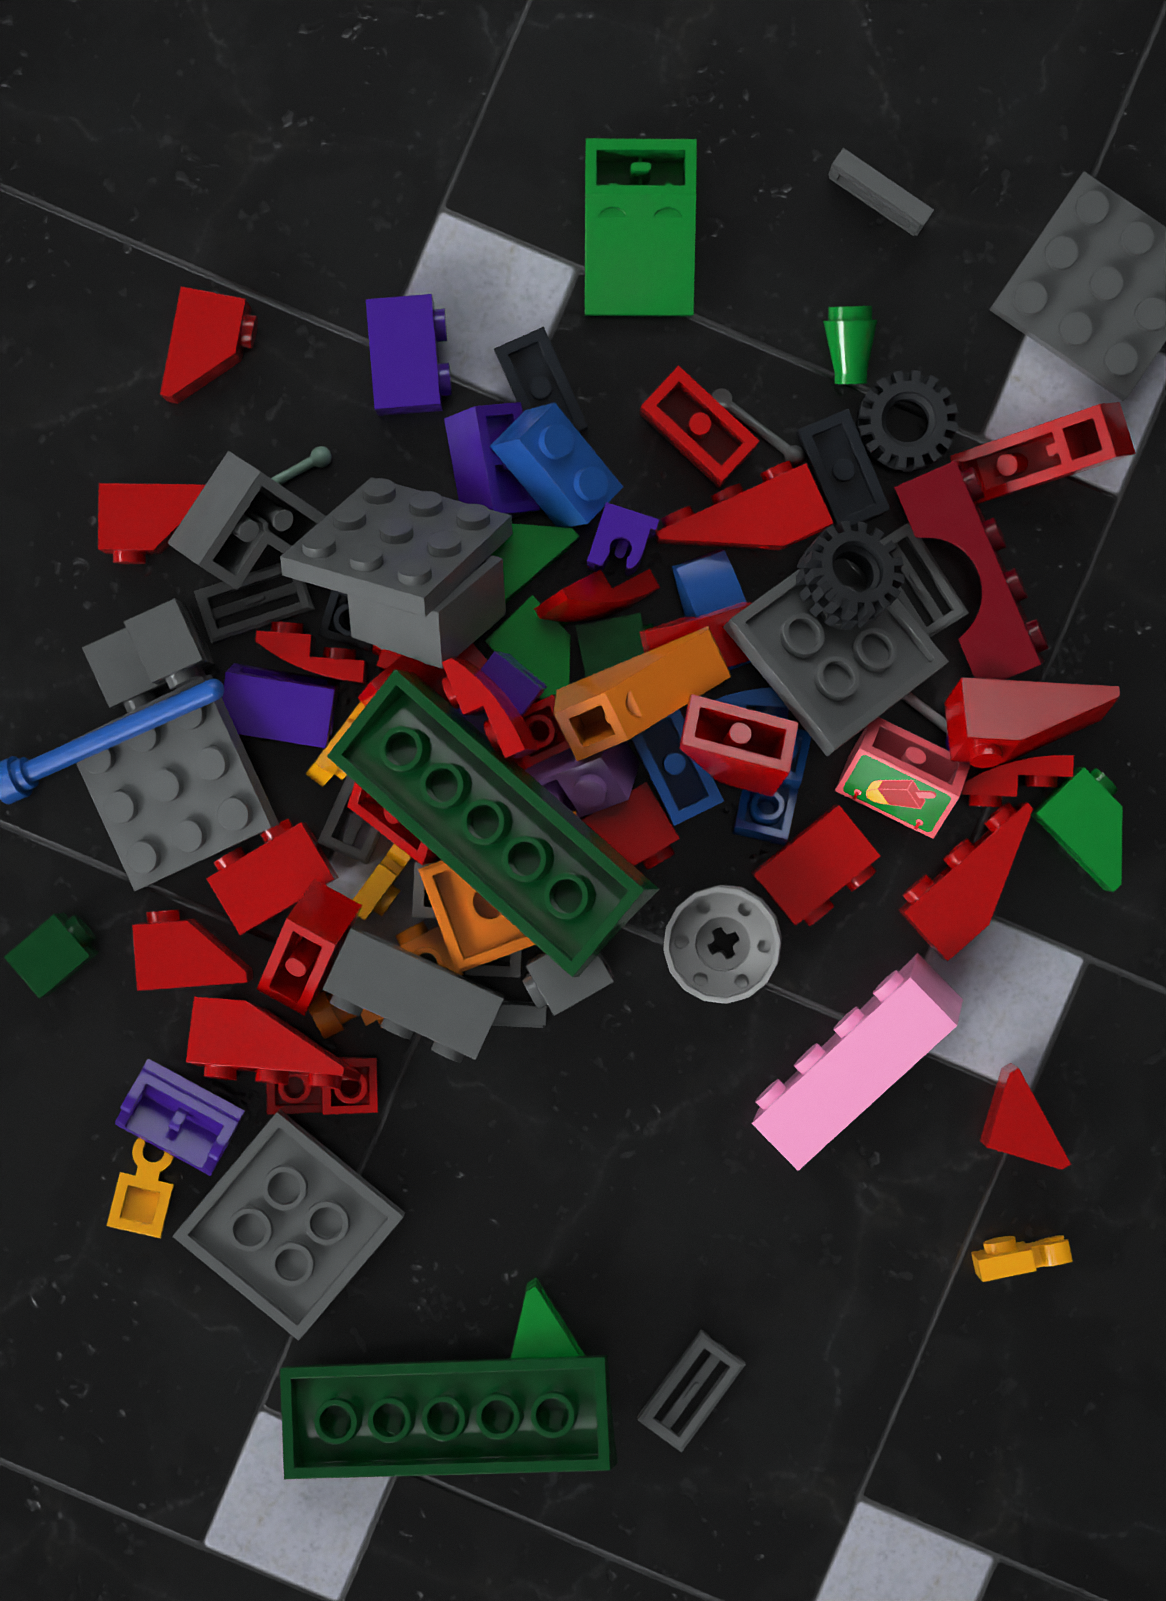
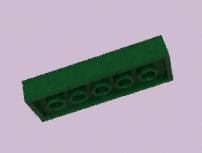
M395 669L327 755L331 761L572 978L579 977L618 931L659 890L656 885L512 758H504L502 751L496 752L488 738L456 711L451 704L414 672Z
M608 1355L298 1365L280 1368L284 1480L610 1471L618 1464L612 1417Z

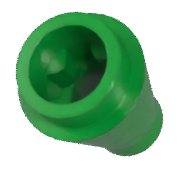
M872 306L828 307L829 321H823L834 369L835 384L867 383V371L878 321L872 320Z

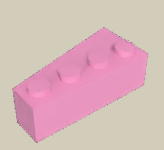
M918 953L899 972L895 970L887 976L873 991L874 996L860 1010L858 1007H855L848 1012L834 1027L833 1030L836 1033L822 1047L816 1043L808 1049L794 1064L798 1071L784 1084L779 1079L775 1080L756 1099L755 1102L760 1108L752 1124L797 1170H800L958 1025L963 999Z

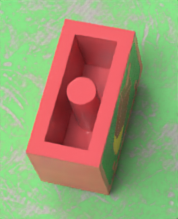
M878 717L865 727L848 756L835 791L934 839L960 797L971 764L970 762L950 761V751Z

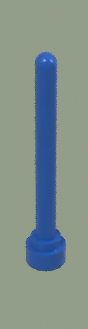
M209 679L31 760L26 757L17 758L11 756L0 761V800L5 804H12L32 794L33 788L38 786L40 779L219 700L225 692L223 683L218 679Z

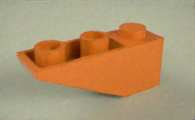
M709 626L557 689L554 715L576 760L579 761L630 740L688 704L691 694L701 696L730 678L731 673Z

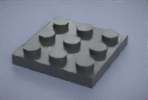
M1084 171L989 310L1124 401L1128 398L1166 342V227Z
M371 477L280 556L282 575L426 617L513 534L512 515L490 510L481 504H468L442 497L433 491H420L394 484V482L388 479Z
M841 558L834 561L833 570L841 584L855 592L866 590V577L856 564ZM798 569L732 617L723 628L825 755L829 756L937 673L949 661L898 598L875 621L872 620L867 626L859 628L858 624H856L851 630L842 629V619L833 627L825 624L824 621L828 614L822 610L815 617L809 611L815 604L813 599L803 602L799 595L807 585H796V575L802 570Z
M212 675L202 676L86 734H89L97 729H100L106 725L118 721L126 716H129L135 712L147 708L155 703H158L164 699L176 695L202 682H205L209 679H213ZM222 698L76 763L134 891L143 889L279 825Z
M279 1108L172 1237L299 1341L401 1221L405 1212Z

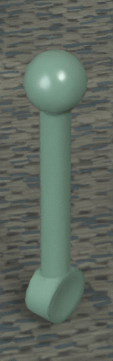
M324 446L316 447L312 450L309 458L271 479L282 485L315 466L320 468L326 467L331 462V452Z

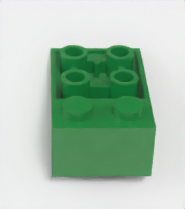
M586 138L585 316L694 315L697 139Z

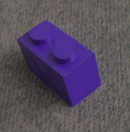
M432 294L366 299L374 408L378 416L443 411L442 396H452L449 363H439L438 342L448 341L445 308L435 309Z

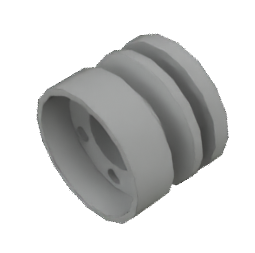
M718 885L694 893L676 908L666 926L663 951L670 973L685 991L703 1001L728 1004L749 998L768 982L780 959L782 934L776 915L763 898L743 887ZM722 927L726 934L735 931L738 935L739 941L733 945L735 952L733 956L728 957L723 950L714 953L711 949L710 944L716 939L714 931L716 928Z

